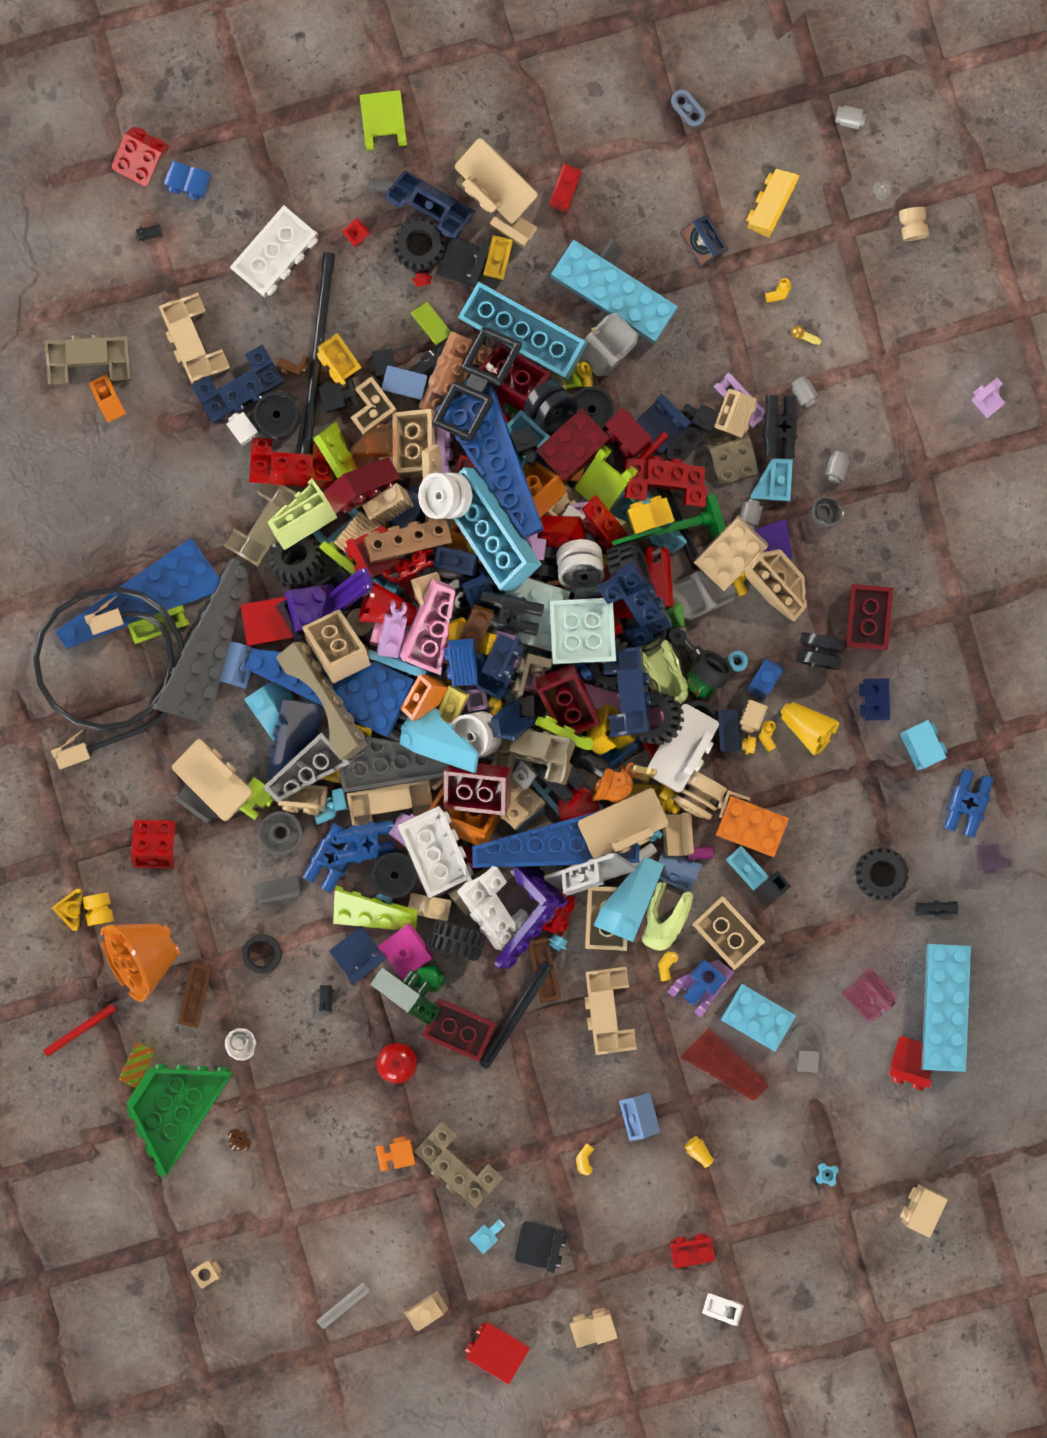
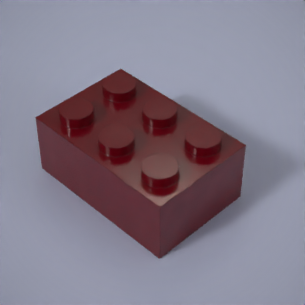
M500 342L479 369L498 376L511 348ZM518 354L501 386L493 384L498 398L525 413L524 406L528 396L541 383L551 380V373Z
M581 408L538 447L536 452L566 484L595 458L601 448L603 449L605 445L608 446L611 443V439Z
M624 408L615 414L604 426V432L611 439L610 445L613 446L615 444L619 448L618 453L623 459H636L651 443L652 437Z
M387 457L344 473L323 493L335 514L342 511L348 513L357 505L363 507L364 503L393 486L401 477L390 458Z
M858 584L850 585L845 648L876 651L888 650L893 588Z
M574 663L535 678L537 691L550 717L557 720L556 725L562 728L566 725L574 729L575 735L600 725L599 713Z
M478 763L476 772L472 773L447 764L444 770V809L506 815L511 805V767Z
M438 998L436 1005L441 1010L430 1026L426 1025L422 1037L479 1062L496 1023L442 998Z

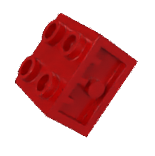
M134 821L131 848L133 868L174 869L175 821Z

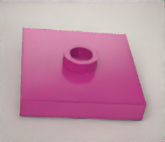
M410 923L378 946L402 980L410 970H417L434 957Z

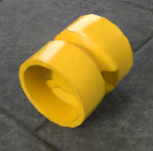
M109 892L82 897L84 909L88 910L86 914L88 926L114 921L113 911L108 908L111 904Z

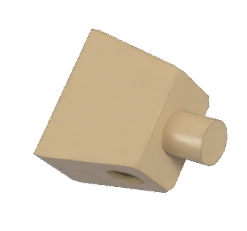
M438 1291L405 1311L404 1314L413 1328L419 1331L443 1316L449 1308Z

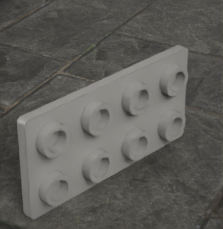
M607 853L603 857L589 859L585 863L574 864L564 870L553 871L551 874L544 876V880L568 896L602 885L605 880L636 871V866L617 853Z

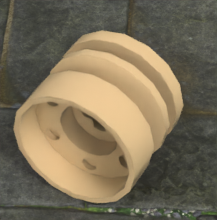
M694 770L686 783L690 786L689 789H683L680 792L685 795L684 798L674 795L672 800L680 808L690 812L692 815L711 820L712 815L706 812L705 809L709 808L716 811L717 808L710 803V800L721 801L727 789Z

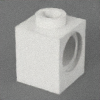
M237 412L228 419L227 426L242 446L251 441L252 437L259 435L244 412L241 414Z

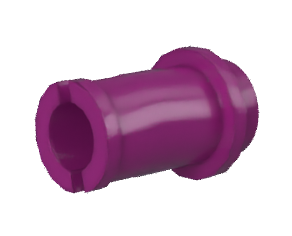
M712 846L694 847V853L687 855V860L694 862L695 859H713Z

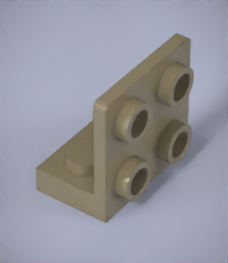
M747 432L743 435V438L725 433L705 440L712 456L719 485L758 474L751 440Z
M529 653L521 658L518 668L515 669V673H518V676L512 682L510 693H513L512 699L517 700L523 695L528 672L534 675L545 673L551 668L552 659Z

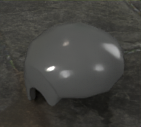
M824 496L813 502L811 516L816 524L822 527H833L842 520L844 509L840 507L838 500Z

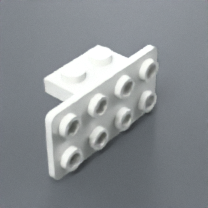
M683 704L681 707L684 712L681 714V717L684 718V722L680 723V726L683 727L682 730H677L678 736L676 738L671 737V742H664V744L659 746L647 767L657 769V774L653 779L676 792H681L694 770L699 771L704 762L701 757L704 752L708 754L714 744L711 742V739L719 726L718 721L688 704Z

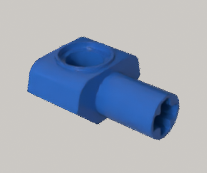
M702 960L690 974L695 982L683 998L694 1006L706 991L714 995L727 979L710 963ZM704 972L712 974L713 981L711 983L704 981Z

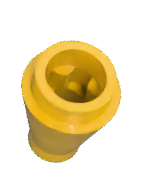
M695 1136L685 1144L686 1153L701 1163L704 1168L713 1163L714 1159L711 1157L702 1139Z

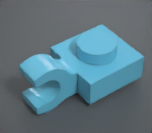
M500 1218L490 1228L484 1224L469 1239L484 1254L499 1240L495 1234L505 1224Z

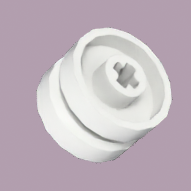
M429 474L423 479L419 487V504L422 511L430 518H460L468 512L471 506V486L462 474Z
M578 539L569 541L558 549L556 554L558 577L563 587L569 589V581H573V572L598 570L599 584L604 578L601 547L597 543Z
M483 711L461 715L451 723L457 735L464 737L479 753L478 759L495 753L502 738L493 737L491 721L493 716Z

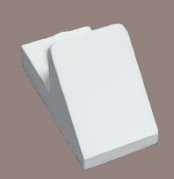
M708 1293L702 1313L738 1326L744 1306L738 1301L728 1300Z

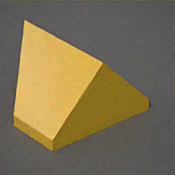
M75 889L52 907L54 912L74 931H79L83 889Z

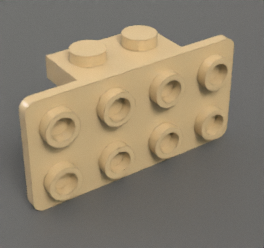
M482 138L477 139L455 164V169L466 179L462 183L465 191L471 197H475L480 201V206L485 211L493 213L498 210L510 223L515 222L538 197V192Z
M198 739L172 765V770L223 821H228L253 795V791L235 774L237 770L229 762L225 764L221 760L223 756L215 748L211 750L202 740Z
M652 788L646 789L578 821L580 831L593 858H599L612 851H619L620 854L631 849L630 845L637 842L638 845L650 841L649 837L654 835L653 832L668 825V820Z

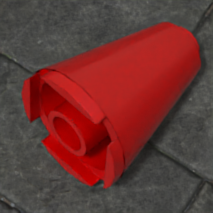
M373 582V588L370 590V593H367L366 596L364 595L359 612V617H361L359 621L383 624L385 614H392L390 603L395 601V609H400L403 602L406 604L407 611L402 616H405L407 619L406 626H411L418 612L416 611V606L378 583Z

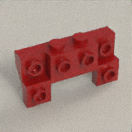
M252 437L250 483L308 487V482L313 479L319 488H329L332 485L333 470L316 442H314L313 455L272 452L273 439Z
M651 456L648 460L623 459L622 473L629 469L630 466L638 471L626 486L624 499L646 501L647 487L683 490V506L705 507L707 486H704L705 467L688 465V463H682L681 459L662 461V457Z

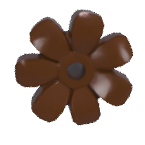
M234 1128L228 1132L227 1135L230 1137L228 1140L229 1148L232 1151L236 1149L238 1151L242 1149L245 1151L249 1150L251 1141L246 1138L248 1134L245 1131L240 1133L239 1129Z

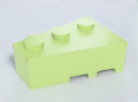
M313 479L308 482L309 486L302 493L298 491L294 495L295 499L288 506L284 505L268 521L276 540L284 550L337 518L325 495Z

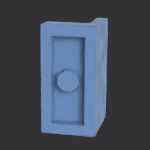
M387 366L381 389L421 400L427 376Z
M231 641L219 681L246 689L251 671L244 667L252 650L256 648Z
M663 849L658 861L664 864L659 880L683 891L690 892L702 864L697 861L687 860L686 856L665 857Z
M650 1093L619 1101L629 1141L644 1139L660 1133Z

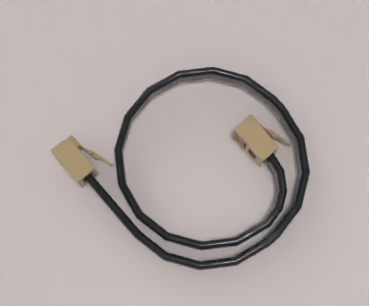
M119 586L83 592L55 608L39 630L33 654L37 685L51 708L74 725L99 731L129 727L154 711L153 705L157 703L162 692L160 690L148 708L130 719L107 724L77 719L59 706L43 682L40 653L45 633L62 611L82 599L96 595L117 592L141 598L158 610L165 618L176 637L180 658L185 646L181 632L166 608L143 592ZM117 595L111 600H109L107 603L102 605L97 612L106 608L108 604L117 597ZM119 608L97 616L95 613L84 616L87 624L90 625L93 635L124 624L122 618L128 617L147 619L156 625L165 638L169 664L163 685L166 686L171 677L170 673L174 668L175 660L171 636L160 620L149 613L137 610L120 612ZM162 712L140 727L86 746V743L82 742L62 750V747L74 741L75 737L84 731L83 729L67 740L66 744L52 749L53 758L56 759L59 770L90 759L89 752L143 733L166 719L169 713Z

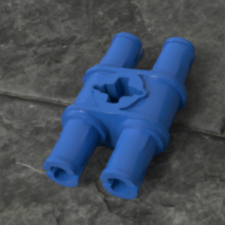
M963 769L958 785L953 787L954 792L950 804L947 805L949 812L943 828L955 831L960 815L965 813L968 816L963 835L975 838L980 821H983L985 818L984 814L988 801L990 802L991 800L989 793L994 779L982 775L977 793H971L969 788L974 772ZM971 798V802L976 806L967 809V805L961 800H969Z
M390 820L380 823L370 821L363 825H351L347 830L333 832L332 839L334 844L351 841V849L334 853L335 863L338 865L352 861L360 863L369 859L376 860L380 855L395 853L396 845L394 841L377 842L379 835L389 833L394 826L393 822Z
M335 823L332 824L325 838L319 840L320 843L313 856H310L311 862L302 876L313 883L321 868L327 867L329 872L320 888L329 893L332 892L339 878L345 876L344 873L350 862L339 865L335 862L329 864V859L324 855V853L332 854L333 852L351 849V841L346 842L342 849L338 850L332 839V833L342 831L343 828Z

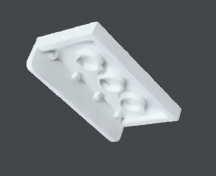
M283 205L230 268L264 298L267 295L271 296L278 288L276 284L281 279L285 280L291 273L290 268L294 264L298 265L305 257L303 253L308 248L312 249L316 245L318 233Z
M439 806L397 825L429 898L466 880L467 882L472 881L471 876L474 875L469 863L465 864L464 862L466 854L462 846L458 847L456 843L459 838L455 829H450L449 823H452L449 814L447 811L443 812Z

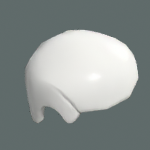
M236 1028L228 1033L225 1039V1049L229 1056L235 1060L245 1061L254 1055L256 1039L252 1032L245 1028Z

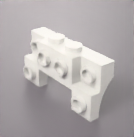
M492 866L480 877L466 882L457 892L470 910L472 919L480 925L481 933L489 939L495 949L503 951L529 916L523 909H520L512 917L509 915L496 895L507 881L499 869Z

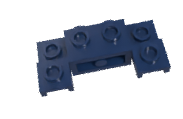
M406 170L401 173L384 196L394 206L403 207L408 204L415 210L439 222L437 228L442 231L443 235L449 238L459 236L464 227L471 222L476 212Z
M263 344L245 354L253 369L221 388L217 389L209 375L191 385L213 424L233 412H242L247 408L246 405L252 401L257 403L264 394L285 383Z
M636 561L624 565L616 575L598 585V590L607 604L623 598L637 620V623L625 628L626 635L634 647L654 640L653 634L672 627L671 618L665 610L662 598L657 597L653 583L647 581Z
M635 647L616 651V661L604 662L603 671L604 675L617 674L621 713H623L608 716L610 721V737L650 732L649 712L653 700L651 693H648V685H650L651 681L649 673H646L644 669L642 648Z

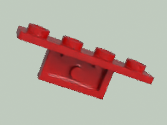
M594 495L582 509L586 514V517L582 520L586 531L595 538L601 550L607 551L609 548L614 547L612 541L629 536L598 496Z

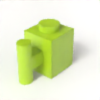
M255 777L248 784V787L253 791V795L246 804L244 803L239 808V810L254 820L260 814L253 809L256 804L262 808H265V806L270 807L275 800L263 788L265 784Z

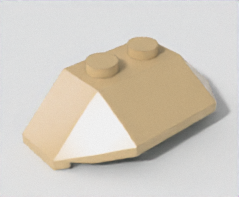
M780 549L758 553L745 568V575L748 581L770 605L794 622L807 607L804 575Z

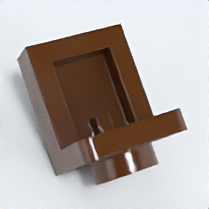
M303 355L299 366L282 358H279L276 365L280 369V373L289 377L293 374L300 378L302 373H307L310 363L308 362V356Z

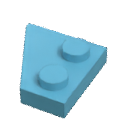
M772 458L752 492L750 499L790 502L793 460Z

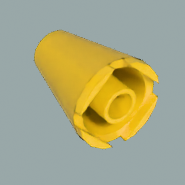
M795 702L791 704L786 703L781 710V719L813 755H818L831 741L832 733L835 734L840 725L837 720Z

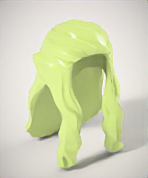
M664 640L660 644L661 649L651 655H646L643 652L644 669L646 673H649L651 681L648 686L652 691L673 696L681 704L688 696V684L682 676L679 660L673 652L672 643Z
M665 882L656 884L647 907V926L641 937L642 942L646 946L658 951L669 948L676 940L688 917L693 900V894L688 891L685 892L671 916L662 923L658 916V906L667 886Z

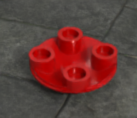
M574 788L570 789L574 797L567 804L561 799L558 803V813L562 821L600 810L599 801H592L593 792L586 788H582L580 791H576Z

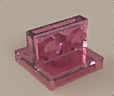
M870 967L842 992L845 998L869 1024L896 1004L895 1000L897 999V996Z

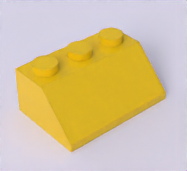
M775 169L774 174L769 173L764 183L768 186L765 192L760 191L755 201L758 203L755 211L751 209L746 219L749 222L747 228L770 238L797 184L799 175Z

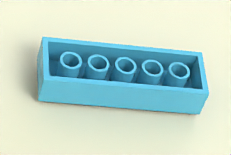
M575 240L572 241L551 273V279L608 315L618 313L640 336L654 345L678 306Z
M480 282L475 286L458 317L461 321L479 331L482 327H487L522 343L520 354L566 380H569L588 346V343Z
M464 467L458 474H462L468 480L472 490V502L468 512L462 517L454 519V521L499 590L515 592L541 565V562L478 470Z
M926 945L921 1070L966 1072L971 946Z

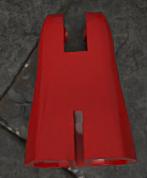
M646 547L643 554L649 567L651 582L655 587L656 595L662 598L665 606H674L670 552L668 548L661 547L660 563H652L654 558L653 547Z

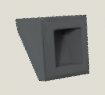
M611 239L604 247L600 257L614 265L623 250Z

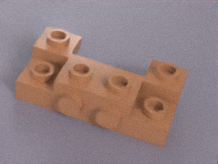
M451 331L445 347L437 359L435 370L429 378L428 386L418 406L419 408L433 409L437 412L436 407L442 404L452 383L455 381L461 384L464 383L468 373L464 372L461 366L474 343L473 340ZM482 344L473 364L481 366L494 349ZM457 391L454 399L458 397L459 391Z

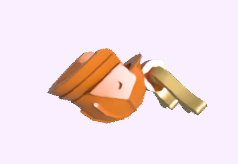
M633 762L629 763L625 769L621 765L618 772L606 769L603 772L602 778H597L592 801L610 800V802H620L625 800L631 793L633 787L632 779L635 778L647 784L650 782V778H654L657 774V769L634 765Z

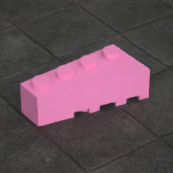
M432 578L423 598L424 605H420L399 652L403 661L441 675L445 642L449 630L448 625L455 596V590L451 585Z

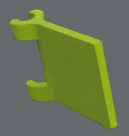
M401 91L360 95L366 151L374 150L373 137L397 134L399 147L407 146Z
M605 445L603 449L601 448L597 452L595 459L574 489L588 501L594 495L598 496L610 511L638 471L630 466L621 475L605 462V459L612 451Z

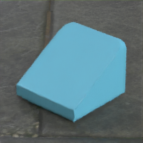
M343 788L332 790L335 811L349 810L347 793L349 792L343 793Z

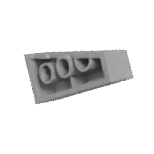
M326 728L263 788L276 802L281 801L339 768L348 765L355 757L348 760H340L329 743L330 732Z

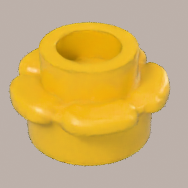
M748 735V738L743 740L742 750L746 751V755L748 753H755L757 738L751 737V735Z

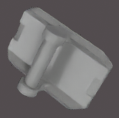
M618 313L607 315L585 337L584 341L588 343V346L580 360L587 362L596 376H607L636 345L639 334Z
M702 570L673 583L674 603L682 602L684 620L695 619L730 603L737 595L733 583L723 591Z

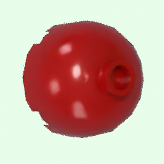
M393 1042L386 1045L379 1052L376 1059L379 1075L385 1081L393 1084H402L410 1080L417 1069V1056L414 1050L409 1045L401 1042Z

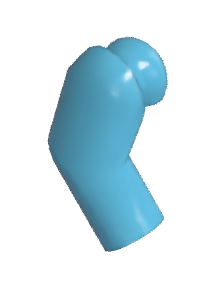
M333 797L326 799L325 812L314 815L317 824L336 817L337 811H335Z

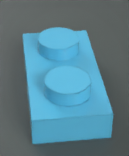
M742 846L725 859L753 891L769 877Z

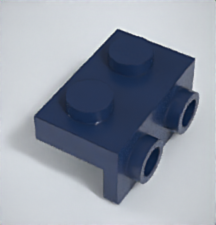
M478 652L476 655L478 684L472 685L501 700L509 689L513 676L511 679L507 678L504 683L482 673L488 656Z

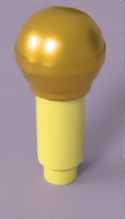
M794 326L791 330V335L794 339H803L814 345H820L822 341L819 337L806 332L802 326Z

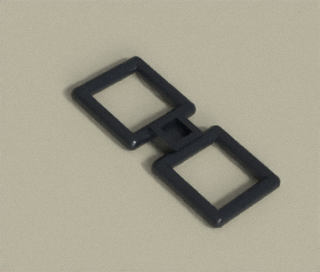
M482 327L461 366L464 372L471 375L466 385L456 381L452 383L432 421L433 425L465 440L472 441L494 401L486 392L491 383L497 386L503 384L522 348V343L490 328ZM486 336L512 347L498 376L472 366ZM457 391L483 402L469 431L443 421Z

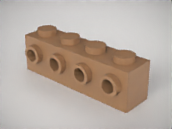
M430 518L427 523L420 524V521L409 523L408 527L400 529V526L388 528V532L385 533L373 531L368 533V537H365L363 540L369 565L413 555L416 551H423L424 549L431 548L434 550L438 546L447 547L452 543L446 518Z

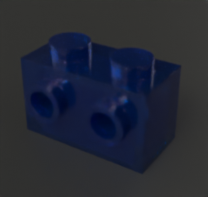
M889 678L863 679L862 684H859V696H863V704L859 706L860 717H863L864 721H889Z

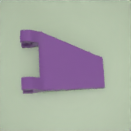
M718 959L710 964L722 973L727 980L714 995L706 991L699 999L701 1003L694 1011L699 1017H702L734 973V971ZM704 972L703 979L705 982L711 983L713 976L709 972ZM691 973L677 979L667 993L674 997L681 988L688 991L695 982L690 976Z

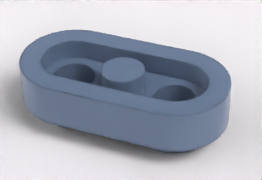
M676 91L672 95V107L688 126L693 128L701 126L705 119L704 110L688 91ZM678 99H684L685 104L680 105ZM696 114L698 119L696 121L692 120L691 115Z

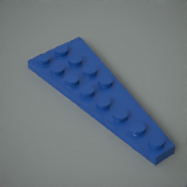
M491 383L486 394L491 396L494 401L475 438L472 441H468L459 436H454L480 475L485 479L491 491L496 495L502 507L509 514L524 538H528L544 531V527L494 386ZM463 394L453 399L443 419L445 422L469 431L483 402Z
M190 538L120 587L143 592L166 608V610L215 593L221 580L194 540ZM117 592L110 593L55 632L65 647L69 649L91 639L125 628L128 624L143 619L139 617L122 618L124 624L93 635L90 625L87 624L84 616L95 613L97 616L119 608L120 612L137 610L151 615L160 612L141 598ZM117 595V597L114 600H112L106 608L97 612L102 605H104Z
M596 812L472 846V867L579 865L585 863L589 859H593L580 831L578 821ZM638 842L630 845L631 849L620 854L619 851L610 852L617 853L630 863H640Z

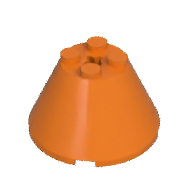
M158 923L107 925L101 929L100 934L101 936L104 935L105 939L101 942L103 951L121 986L126 984L131 990L129 995L139 1002L146 1000L174 963L177 956L180 955L178 946L173 944L170 938L172 934L167 925L161 926Z

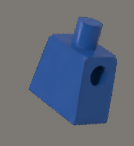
M766 657L746 691L764 701L784 667Z

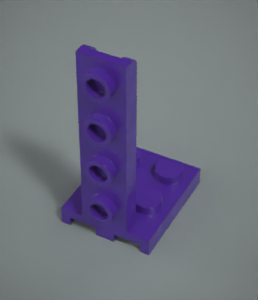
M368 568L358 570L335 589L333 584L287 591L285 596L295 633L302 632L303 626L338 609L343 612L373 588V580L368 572Z
M515 866L511 871L516 878L515 881L520 886L525 887L528 895L533 900L538 901L539 905L496 958L495 965L498 968H512L517 963V958L521 953L529 948V943L532 939L540 934L544 924L554 916L555 910L558 907H564L568 902L554 886L544 880V875L538 868Z

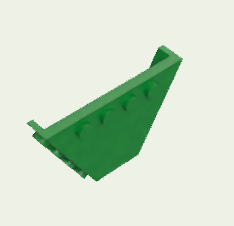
M155 1064V1068H149L127 1101L128 1108L126 1111L130 1119L135 1120L137 1127H135L136 1132L141 1139L144 1138L147 1144L145 1150L149 1157L153 1156L156 1162L154 1168L159 1176L162 1175L163 1178H167L234 1074V1072H229V1068L217 1067V1071H209L207 1066H196V1070H188L186 1065H176L175 1069H167L165 1064Z

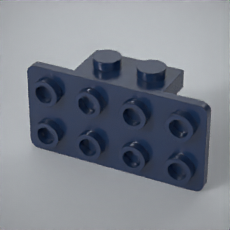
M290 699L282 700L278 722L273 728L274 743L270 745L269 757L271 759L268 778L270 780L318 736L323 710L320 704Z

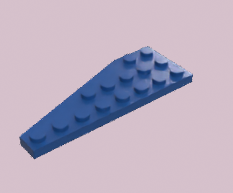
M252 650L244 668L322 705L319 697L305 682L285 673L276 658L281 652ZM313 656V658L315 659V661H317V662L319 663V661H318V659L316 658V656ZM370 662V666L332 683V688L341 697L343 706L353 716L355 722L389 738L402 711L400 708L413 687L415 680L380 663ZM322 667V672H323V674L325 675L326 678H328V679L330 680V678L328 677L327 673L325 672V670H324L323 667Z

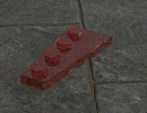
M710 1027L680 1056L683 1060L692 1063L695 1067L714 1076L715 1079L724 1082L753 1101L769 1087Z

